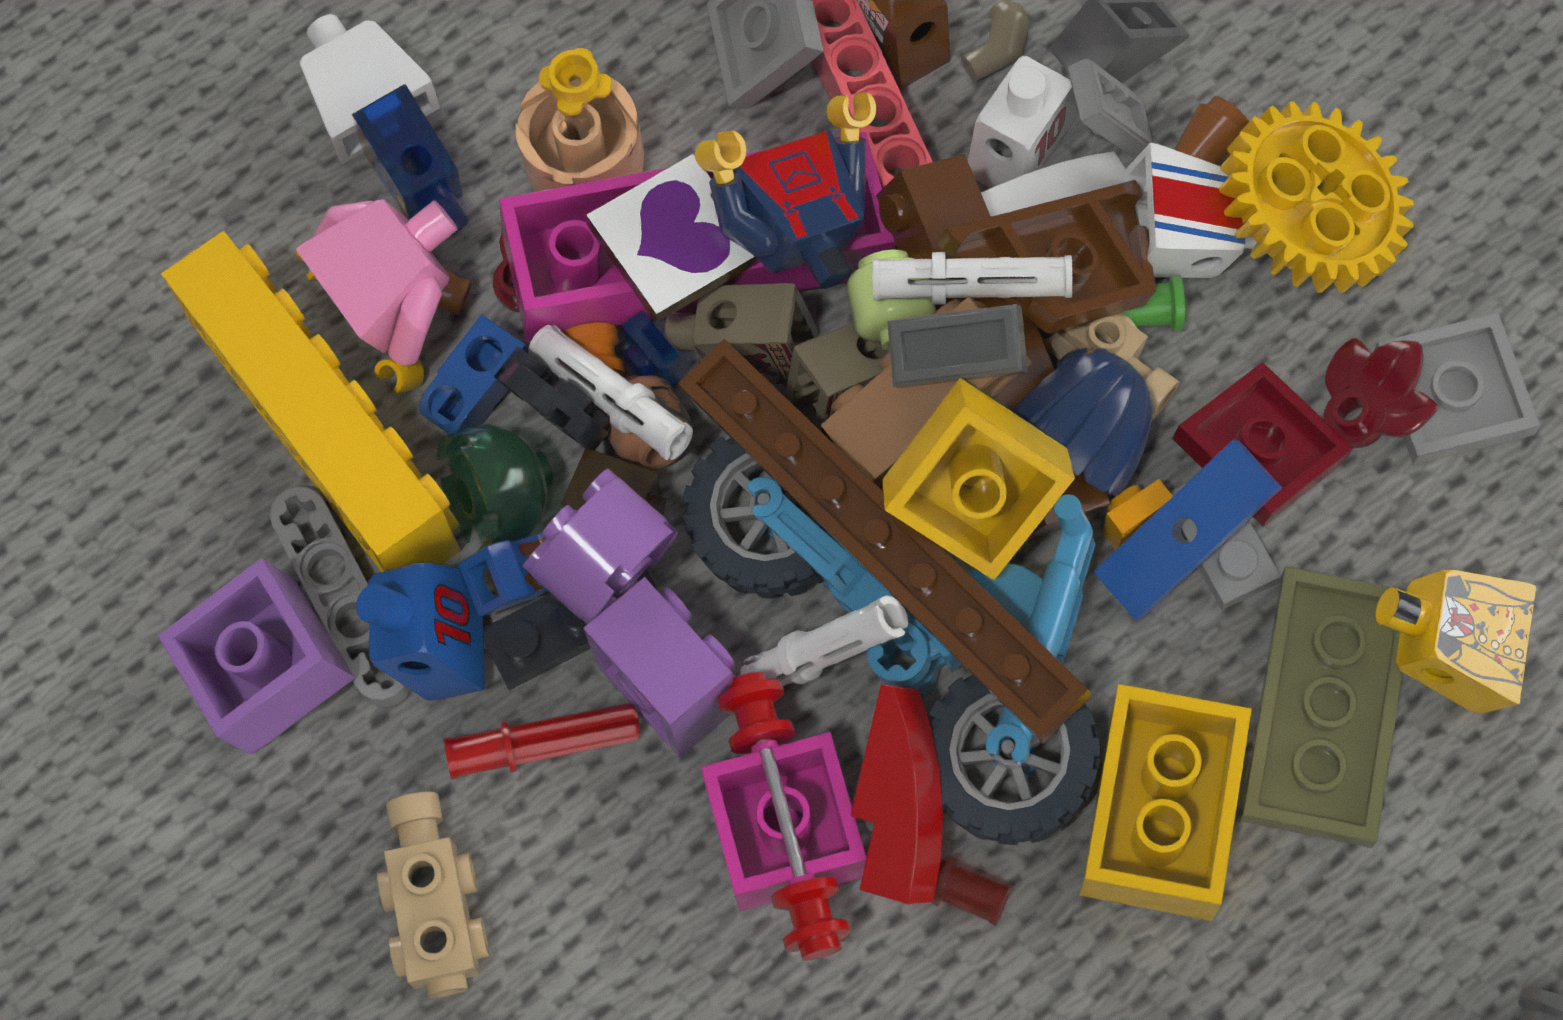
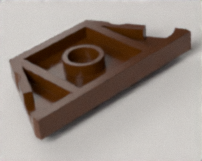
M1136 180L948 227L937 242L940 249L952 259L1064 257L1071 255L1072 298H1065V296L1003 298L1010 305L1017 304L1021 306L1022 314L1047 334L1145 306L1156 292L1153 266L1147 259V249L1149 248L1147 227L1137 224L1135 204L1142 195ZM980 277V278H1034V277Z

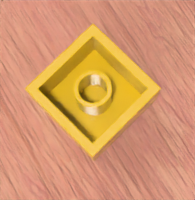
M959 378L882 479L884 509L987 577L995 580L1075 477L1066 447L962 378Z

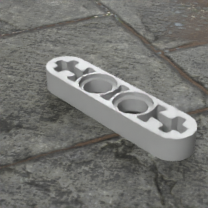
M295 486L284 490L275 498L271 505L270 520L272 527L326 631L355 676V679L352 680L355 687L367 702L375 706L390 707L399 704L409 695L411 690L392 678L394 685L384 690L377 682L367 685V682L375 677L374 670L364 652L370 650L369 631L357 638H348L339 631L341 617L348 610L356 608L358 596L368 586V582L329 508L318 492L311 488ZM299 505H302L307 512L313 511L308 517L319 540H315L309 545L295 523L288 524L293 520L290 510ZM329 533H332L331 537L325 538ZM298 549H303L299 554L296 552ZM328 555L342 558L345 562V570L341 578L335 583L321 585L312 580V568L320 558ZM353 654H359L356 659L352 660L351 656Z

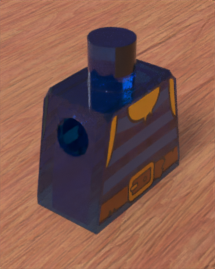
M406 84L401 85L352 114L364 155L408 221L435 200L446 211L458 228L452 235L468 224L469 217L457 200L463 196L459 172Z

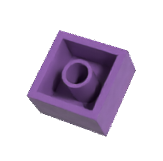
M262 558L158 635L216 737L251 755L355 679V676L296 580Z
M644 577L583 629L599 669L631 704H634L641 716L680 758L731 715L720 711L717 699L733 683L735 675L730 668L735 663L730 654L715 637L709 634L702 640L687 623L692 618L689 610L672 590L666 587L659 593Z

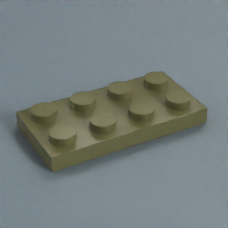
M1285 566L1281 577L1240 821L1373 848L1377 843L1403 672L1399 670L1395 662L1400 632L1382 626L1376 620L1378 601L1381 595L1390 588L1389 586Z

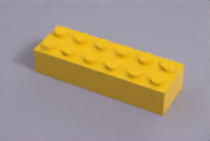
M223 230L161 273L190 324L380 572L416 563L443 565L461 552L453 535V531L458 529L460 524L448 508L451 504L441 488L428 473L422 477L411 461L413 455L404 441L391 426L387 429L384 428L374 412L377 410L365 391L355 380L350 383L338 367L341 364L334 352L319 334L313 337L303 323L305 318L300 309L283 288L277 291L267 277L270 273L248 243L238 249Z

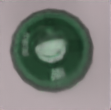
M491 424L469 427L439 439L437 461L449 457L451 475L440 478L442 490L451 504L449 508L460 524L459 529L467 543L470 542L472 525L482 543L477 552L489 545L507 540L513 542L529 537L541 523L547 505V488L553 484L552 470L544 453L540 450L534 452L526 439L507 427ZM496 512L498 518L495 519L483 518V516Z

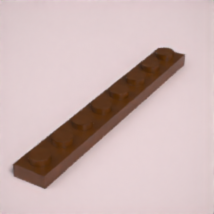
M725 339L678 383L682 390L732 440L776 481L892 597L897 599L1042 744L1091 697L1089 689L938 544L885 511L883 491Z

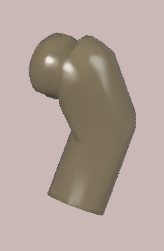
M1003 0L994 4L988 14V18L992 19L989 41L961 56L962 65L973 82H977L1006 67L1022 56L1029 28V18L1025 9L1019 3Z

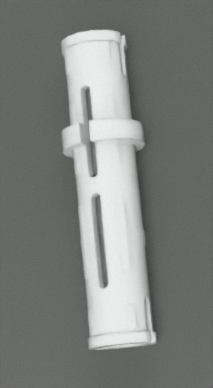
M932 252V259L880 260V258H873V300L932 298L933 305H945L946 298L1045 296L1072 298V256L946 259L945 252ZM980 277H1034V278H980ZM910 278H932V279H910ZM946 278H964V279H946Z
M546 325L535 334L530 342L528 354L610 415V422L613 427L625 434L632 432L659 452L660 456L665 460L677 458L687 448L693 436L692 427L686 422L683 423L655 402L653 391L640 383L632 385L605 365L599 358L593 356L562 333L556 325Z
M886 595L870 603V605L841 616L812 631L797 630L783 636L778 642L777 647L746 658L744 660L746 665L741 666V675L763 672L766 675V679L779 680L782 686L793 682L805 684L818 678L825 667L846 660L880 643L882 644L905 634L903 629L908 627L907 614L897 599Z

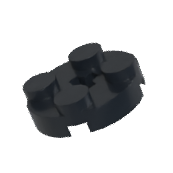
M517 346L494 375V378L579 445L588 448L590 451L596 450L608 435L610 418L592 405L591 401L564 379L560 378L558 380L546 371L547 369L540 362Z

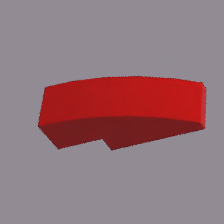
M881 683L850 816L874 823L859 890L908 905L934 902L941 861L943 825L940 769L931 725L919 689L904 685Z

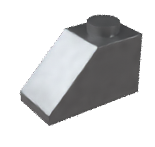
M1088 0L1048 49L1062 64V74L1070 79L1068 66L1087 58L1119 82L1124 83L1186 41L1190 34L1159 0Z

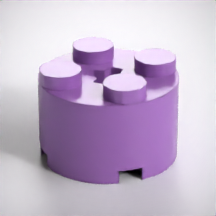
M609 469L604 470L587 488L582 496L587 502L577 512L567 505L550 521L542 532L546 540L535 549L523 565L535 580L586 624H589L637 584V580L649 565L652 567L656 565L678 534V531L669 524L665 517Z

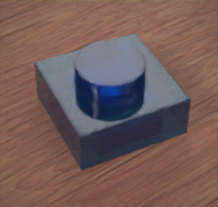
M640 311L622 324L628 346L622 353L637 376L653 375L664 378L671 386H674L684 378L680 355L643 311Z

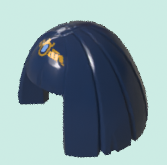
M1099 347L1073 350L1057 362L1058 368L1037 384L1015 406L1012 412L1066 447L1073 473L1077 476L1081 474L1084 480L1092 486L1116 496L1127 486L1145 449L1153 413L1151 393L1140 373L1129 362L1115 353Z

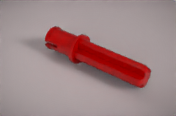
M626 703L508 727L507 720L501 721L502 728L455 738L446 737L443 740L451 780L458 779L459 776L509 767L510 773L517 772V764L636 741L640 738L641 728L637 709L634 704Z

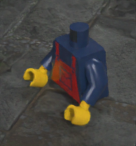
M867 92L855 94L853 98V117L850 116L848 111L849 99L847 95H837L828 103L826 111L828 119L832 125L840 128V137L834 138L832 132L827 130L746 156L744 139L736 131L719 132L717 142L715 140L702 141L695 150L697 164L703 170L714 173V178L709 182L710 196L714 201L721 233L752 255L757 256L767 270L779 273L806 263L821 289L834 287L853 273L854 269L842 249L848 245L864 222L866 139L859 136V128L868 126L876 115L875 100Z

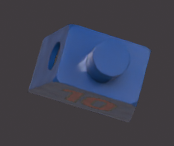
M416 563L374 574L369 580L368 586L359 594L356 602V611L359 618L369 623L370 659L373 665L428 701L442 700L485 690L483 616H478L460 568L432 563Z

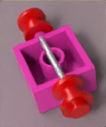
M763 672L747 673L733 678V683L729 689L717 699L720 711L727 714H735L739 730L728 739L731 752L746 755L702 766V775L739 912L770 903L773 904L775 909L789 911L793 930L782 939L785 951H800L801 958L804 961L820 959L839 952L842 949L840 940L851 933L848 920L833 918L828 900L839 891V884L862 878L866 862L865 851L855 817L850 816L852 806L831 732L783 744L795 736V729L792 721L777 718L774 703L784 695L781 681L766 679V675Z

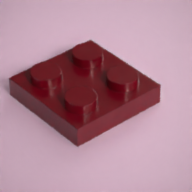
M1263 362L1182 422L1172 437V440L1202 469L1233 439L1239 440L1282 487L1274 497L1252 516L1262 527L1343 464L1354 449Z

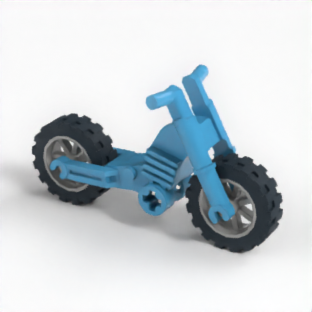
M723 436L709 446L712 452L705 460L699 458L691 471L694 479L691 486L686 485L683 496V503L687 506L686 515H683L685 530L691 538V545L696 554L718 579L728 583L731 588L747 594V592L756 593L760 598L774 599L777 598V594L787 592L790 596L802 594L807 591L806 586L817 580L819 584L822 583L831 591L837 602L847 613L870 605V603L886 595L891 596L812 517L806 516L794 504L797 502L788 493L784 494L776 481L771 477H759L749 481L746 477L762 468L731 438L725 440ZM739 484L750 495V506L727 508L729 497ZM1070 494L1061 496L1054 505V511L1062 528V533L1053 561H1048L1043 580L1032 571L1016 564H1007L995 580H992L978 570L967 572L1062 664L1084 597L1081 590L1096 545L1092 537V527L1085 516L1079 499ZM757 518L741 544L738 545L731 537L726 522ZM767 530L770 538L775 540L779 552L767 555L753 553L752 550ZM905 609L908 619V627L903 629L905 634L869 648L867 650V659L881 683L917 688L920 695L923 696L935 685L940 668L947 665L950 671L954 672L962 664ZM900 651L906 657H913L915 663L907 671L900 665H894L891 661ZM973 675L964 680L962 677L955 680L948 687L949 692L941 701L937 699L929 713L931 717L929 722L940 769L942 807L945 813L957 825L966 829L975 837L983 840L998 841L999 844L1018 845V842L1031 841V843L1040 842L1049 838V834L1059 829L1064 830L1076 820L1075 816L1083 807L1086 808L1094 795L1097 779L1100 778L1102 767L1099 733L1093 715L1084 703L1050 736L1058 734L1061 760L1060 764L1035 755L1037 746L1041 742ZM996 708H1002L998 724L994 728L983 716ZM975 724L987 736L986 750L963 752L965 739ZM994 762L996 765L995 769L980 791L977 790L969 780L964 765ZM1035 769L1055 775L1046 789L1034 797L1031 796L1026 778L1031 777ZM1006 773L1014 775L1022 801L1003 802L991 798Z

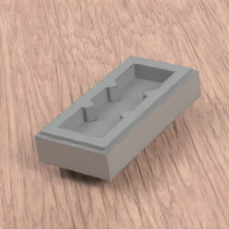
M1085 58L1068 66L1080 119L1095 135L1103 136L1132 158L1137 157L1149 143H1153L1141 97L1092 60L1090 61Z

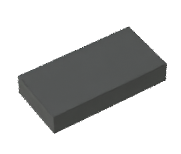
M1017 304L887 321L893 387L907 388L957 382L959 378L973 380L1028 373L1022 307Z

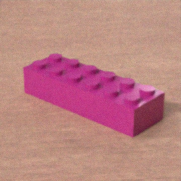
M866 132L859 133L860 137L866 139L864 222L848 245L842 249L854 269L853 273L859 269L858 263L864 257L884 250H895L896 246L892 234L885 229L880 218L879 202L876 195L882 190ZM761 151L746 153V156H749V155H752V154H755V153H758V152H761ZM668 168L499 198L501 233L526 343L531 342L535 334L546 325H556L563 332L566 329L584 323L607 322L617 326L653 319L586 225V215ZM706 171L711 179L714 178L713 172ZM759 262L722 284L793 283L796 284L799 291L820 287L806 263L774 273L767 270ZM850 276L841 283L848 282ZM698 299L674 313L696 311Z

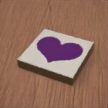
M693 154L586 215V225L656 323L761 262L757 256L752 255L721 233L714 201L710 196L709 182L711 178L705 170L699 167Z

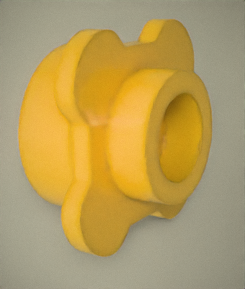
M584 48L561 52L551 61L549 66H545L539 73L541 88L552 92L558 100V111L565 116L578 115L582 111L583 105L595 98H606L612 90L611 78L607 74H602L598 71L593 54ZM580 79L581 83L577 86H572L570 81Z

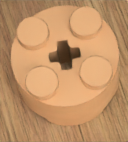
M611 78L612 90L606 98H595L583 105L582 111L575 116L561 114L557 108L558 100L551 91L542 89L539 82L527 92L521 103L522 110L516 123L515 136L526 176L535 192L643 172L644 149L637 111L631 96L619 82ZM580 79L570 81L572 86H577L581 83Z

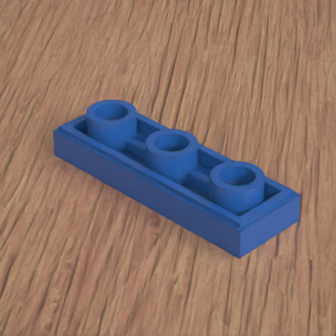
M1233 439L1093 573L1135 620H1141L1274 497L1282 487L1239 440ZM1187 519H1191L1197 527L1196 536L1191 542H1187L1181 533V527Z

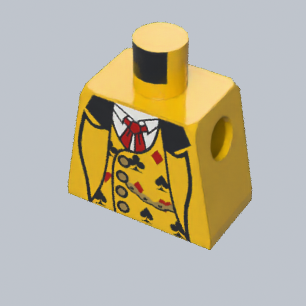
M1450 569L1441 570L1412 580L1406 592L1390 587L1381 595L1376 607V620L1380 625L1400 632L1395 662L1401 672L1471 712L1484 714L1520 704L1536 591L1535 585Z

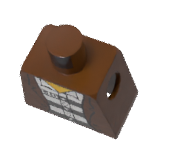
M857 0L900 90L950 62L948 7L945 0ZM910 38L919 39V40H918V41L911 42V41H910Z

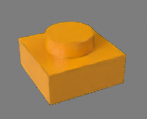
M1160 479L1143 490L1138 485L1127 488L1107 506L1109 512L1106 515L1102 534L1112 547L1117 550L1173 497Z

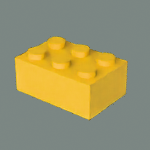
M1118 684L1111 709L1079 896L1213 921L1222 904L1251 708Z

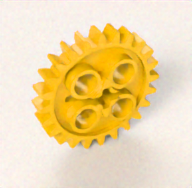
M1290 101L1281 112L1274 106H1271L1260 118L1254 116L1227 148L1231 155L1222 163L1220 170L1228 175L1229 178L1219 187V192L1235 198L1224 210L1225 216L1242 218L1244 223L1234 235L1236 238L1253 237L1257 242L1250 254L1253 259L1261 257L1266 253L1273 258L1270 269L1271 274L1275 276L1284 267L1292 270L1293 286L1298 287L1311 276L1317 293H1322L1332 283H1334L1340 293H1345L1355 283L1361 288L1366 286L1373 278L1380 276L1396 262L1395 257L1408 245L1403 236L1414 225L1413 222L1403 216L1414 206V201L1398 195V192L1409 181L1407 177L1391 175L1389 169L1396 163L1397 157L1395 155L1380 157L1376 152L1382 138L1376 136L1367 141L1360 136L1363 122L1359 119L1349 128L1342 125L1341 110L1335 108L1327 118H1323L1317 102H1312L1301 112L1294 101Z

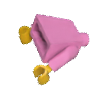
M385 199L374 202L363 201L332 206L325 213L312 238L296 248L298 260L305 262L310 269L306 276L307 280L319 281L360 339L382 353L388 350L390 358L379 361L375 366V374L380 380L392 378L396 374L397 383L393 388V392L396 395L417 389L421 386L424 379V369L419 361V356L441 299V291L448 284L450 278L431 251L456 232L458 228L446 211L435 200L409 221Z

